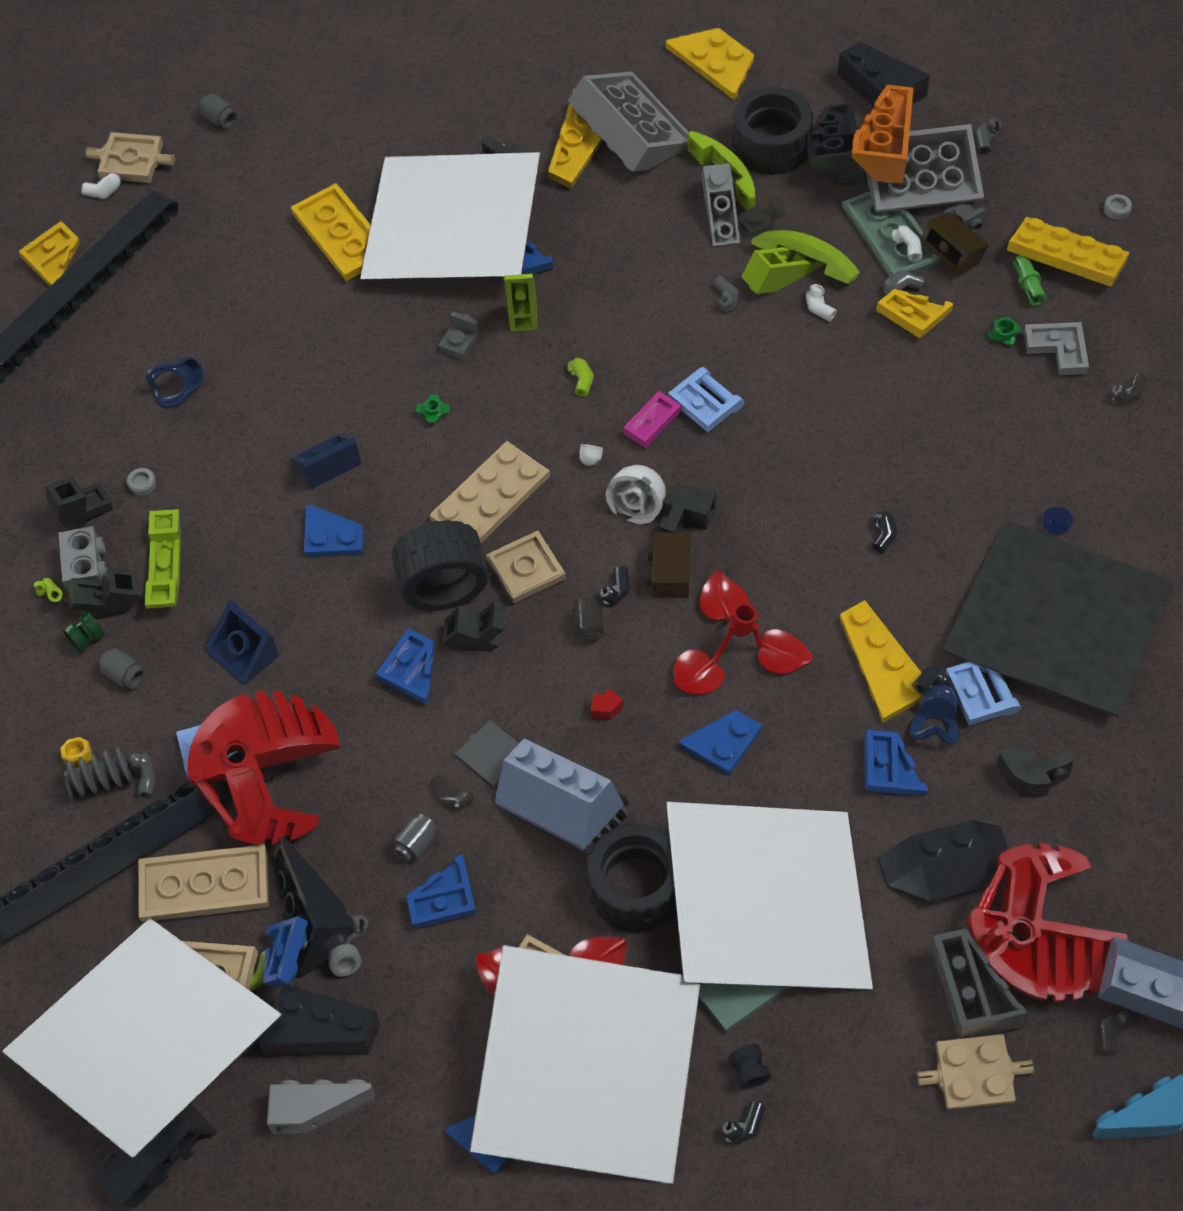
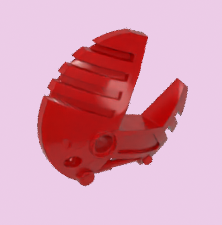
M256 691L255 699H249L247 693L237 696L219 706L204 720L190 747L187 765L188 779L192 785L200 789L210 805L215 807L228 825L231 838L254 845H264L265 840L273 839L271 845H277L279 837L291 835V842L316 829L320 815L273 805L260 769L340 749L336 728L332 722L313 704H311L312 712L305 707L302 698L291 694L292 701L284 698L283 692L273 691L274 698L266 697L264 691ZM233 751H240L245 755V758L239 763H233L227 757ZM226 780L238 815L235 821L219 801L220 798L210 786V782Z
M1038 843L1037 849H1034L1031 844L1013 847L1001 853L998 857V869L989 887L985 889L977 908L972 910L966 920L972 938L989 959V965L1000 979H1003L1009 987L1023 995L1045 1001L1047 994H1051L1052 1002H1063L1065 995L1070 994V1000L1077 1001L1083 997V991L1087 990L1088 997L1100 990L1112 938L1115 936L1127 941V934L1051 922L1041 918L1047 883L1091 869L1087 857L1059 845L1055 847V850H1052L1051 846L1047 843ZM1003 875H1005L1006 883L1001 912L989 910L997 894L996 890ZM1012 931L1019 933L1023 941L1017 940L1013 936Z

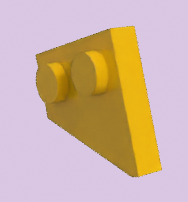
M60 221L19 250V254L51 286L66 271L80 244L79 238Z
M893 289L877 303L876 311L918 338H922L952 311L954 304L945 301L944 306L927 302V296L912 295L905 291Z

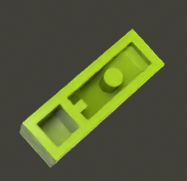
M787 247L756 250L741 277L756 294L777 292L826 263Z
M533 274L504 275L510 331L538 330L537 300Z

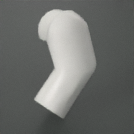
M111 173L98 184L85 182L82 186V194L107 199L117 191L121 184V179L117 174Z
M902 225L898 229L893 230V240L898 244L903 241L906 243L908 259L912 262L920 261L922 259L920 238L908 226Z
M811 285L806 293L808 309L819 317L831 322L837 310L824 303L822 295L825 291L821 285Z

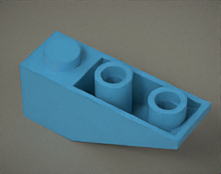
M1180 1074L1172 1080L1167 1076L1153 1085L1152 1089L1154 1091L1144 1097L1141 1093L1131 1097L1125 1102V1108L1115 1113L1113 1110H1110L1096 1120L1097 1126L1093 1133L1094 1138L1173 1136L1183 1130V1075Z

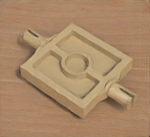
M111 132L108 142L102 149L86 148L87 159L101 160L97 171L100 179L114 173L122 181L151 183L154 170L158 165L174 166L175 163L174 155L160 154L163 146L160 136Z
M1004 1034L937 1041V1070L917 1072V1079H919V1086L939 1084L945 1096L947 1111L1015 1103L1014 1076L1034 1074V1067L1032 1066V1060L1012 1062L1007 1053Z

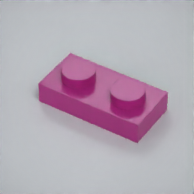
M658 391L623 427L624 435L647 448L681 412V404Z

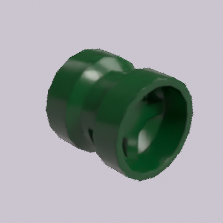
M89 612L82 614L77 623L69 624L62 629L68 641L79 653L86 650L91 641H98L105 636L103 629Z

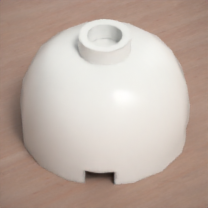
M632 465L623 468L611 479L606 489V500L610 509L616 515L619 512L632 516L627 521L640 525L650 523L655 519L662 509V501L666 496L665 485L660 475L653 469L643 465ZM631 509H632V510H639V509H640L641 512H639V513H633V512L631 511Z

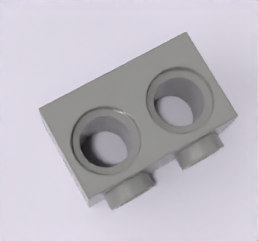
M93 526L58 532L62 582L68 595V584L71 578L101 581L107 570L105 561H101V554L106 553L103 537L97 536Z

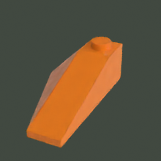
M886 85L875 102L873 110L865 117L860 130L857 129L854 134L851 157L875 181L903 184L908 154L914 89L912 87Z

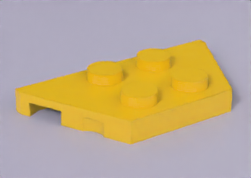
M720 28L665 41V48L733 100L737 97L738 90L746 79L747 71L754 62V54Z

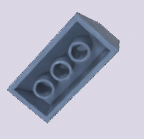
M525 738L504 759L495 803L500 808L581 850L587 847L624 805L610 779Z
M1114 936L1111 940L1098 998L1183 1029V961Z

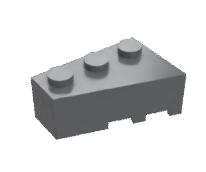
M964 928L934 935L932 954L958 1038L982 1037L1025 1027L1028 1012L1022 1004L1019 1005L1008 990L1009 987L1006 982L1000 979L989 965V959L967 929Z

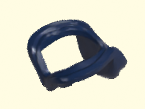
M187 356L174 363L156 365L147 371L145 377L150 387L154 388L155 397L162 408H172L183 403L191 393L200 387L204 380V371L201 364L195 358ZM165 372H175L183 382V389L176 395L162 398L159 386L154 380Z
M943 684L934 685L922 695L917 715L910 726V735L913 739L922 740L932 735H937L941 741L947 744L958 743L960 730L956 722L957 697L949 686ZM930 718L942 720L949 727L948 734L940 725H931L922 730V723Z

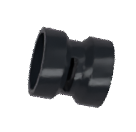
M758 1044L740 1047L728 1056L732 1068L736 1069L739 1073L737 1082L741 1090H749L763 1085L771 1079L768 1067L762 1064L763 1054Z

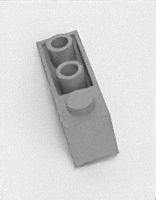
M730 163L703 166L701 176L713 246L740 243Z
M360 1079L348 1080L346 1084H333L329 1080H316L313 1084H300L293 1080L281 1081L280 1085H270L267 1125L272 1134H306L375 1099V1093L371 1083Z

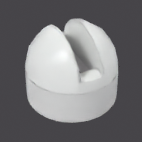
M581 444L579 452L581 462L586 466L597 465L602 458L603 448L595 445Z

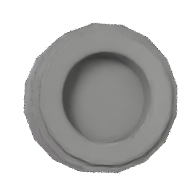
M1115 194L1106 199L1104 212L1109 218L1122 220L1131 213L1132 203L1126 196Z
M135 469L127 477L128 488L134 495H147L156 487V479L150 469Z
M342 944L335 947L327 958L331 972L340 977L355 973L362 962L358 949L350 944Z

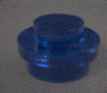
M1052 507L1045 511L1042 522L1049 532L1062 534L1071 528L1073 518L1071 513L1065 508Z

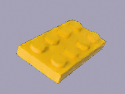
M337 183L291 206L293 216L345 281L362 273L371 225Z
M1028 217L1024 219L1012 236L1007 251L1112 287L1125 266L1130 253L1116 245H1107L1096 241L1092 237L1080 236L1066 228L1054 227L1040 219Z

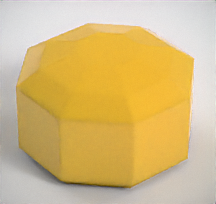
M81 737L67 740L60 748L61 757L65 765L70 760L75 768L78 767L79 757H82L86 763L91 760L92 749L89 741Z

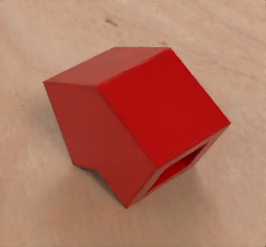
M611 689L604 694H593L591 706L592 719L612 720L624 709L623 699Z

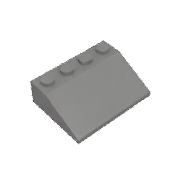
M633 72L582 76L568 100L575 108L576 113L591 125V129L602 137L607 143L608 148L615 152L624 161V165L633 172L649 170L687 149V133L689 132Z
M971 124L910 131L903 184L875 181L865 171L876 213L984 200Z

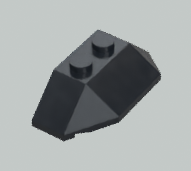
M971 820L912 835L879 856L878 859L889 888L895 891L899 890L927 903H934L985 890L989 887L998 869V857L1001 853L1009 850L1000 826Z

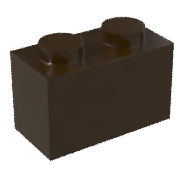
M951 212L929 220L920 239L923 245L957 274L976 267L989 246L987 242Z
M654 532V544H648V561L653 562V569H647V587H653V597L689 598L690 533Z

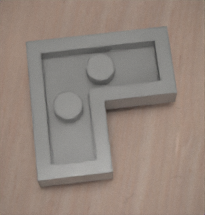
M1082 322L1025 325L1024 336L1027 354L1056 353L1059 375L1088 374L1089 363Z

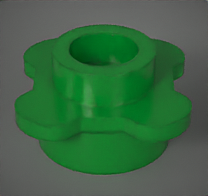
M1000 318L994 321V329L989 332L988 337L991 341H1000L1006 346H1012L1015 344V336L1020 333L1021 327L1010 318Z
M430 395L423 404L416 406V412L423 415V418L428 423L434 424L441 421L450 412V407L448 404H443L438 395Z

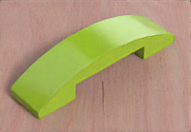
M693 131L687 133V150L702 166L711 161L715 165L730 163L732 183L735 185V199L750 215L755 213L756 195L754 184L748 170L739 158L724 145L708 136Z
M774 230L763 232L751 241L752 245L764 250L787 247L826 263L824 274L847 284L854 281L860 273L843 253L825 241L808 234L789 230Z
M179 509L149 511L148 535L150 538L149 578L146 581L145 607L146 609L176 607L180 584L181 536Z

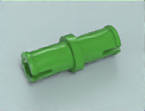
M1019 255L1016 257V260H1013V266L1019 275L1018 283L1025 290L1030 305L1040 306L1047 300V296L1040 284L1041 277L1034 270L1031 259Z

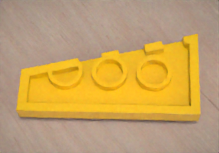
M571 104L568 106L547 177L570 189L603 142L602 137L591 129V125L576 113L575 108Z
M864 600L841 613V624L851 648L855 652L859 667L865 676L882 722L884 723L919 703L923 694L916 692L912 684L921 674V671L868 603Z

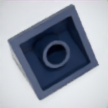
M339 433L291 457V460L310 489L361 465L355 438L343 433Z
M228 601L205 651L242 684L246 685L272 663L279 654L273 636L236 603Z

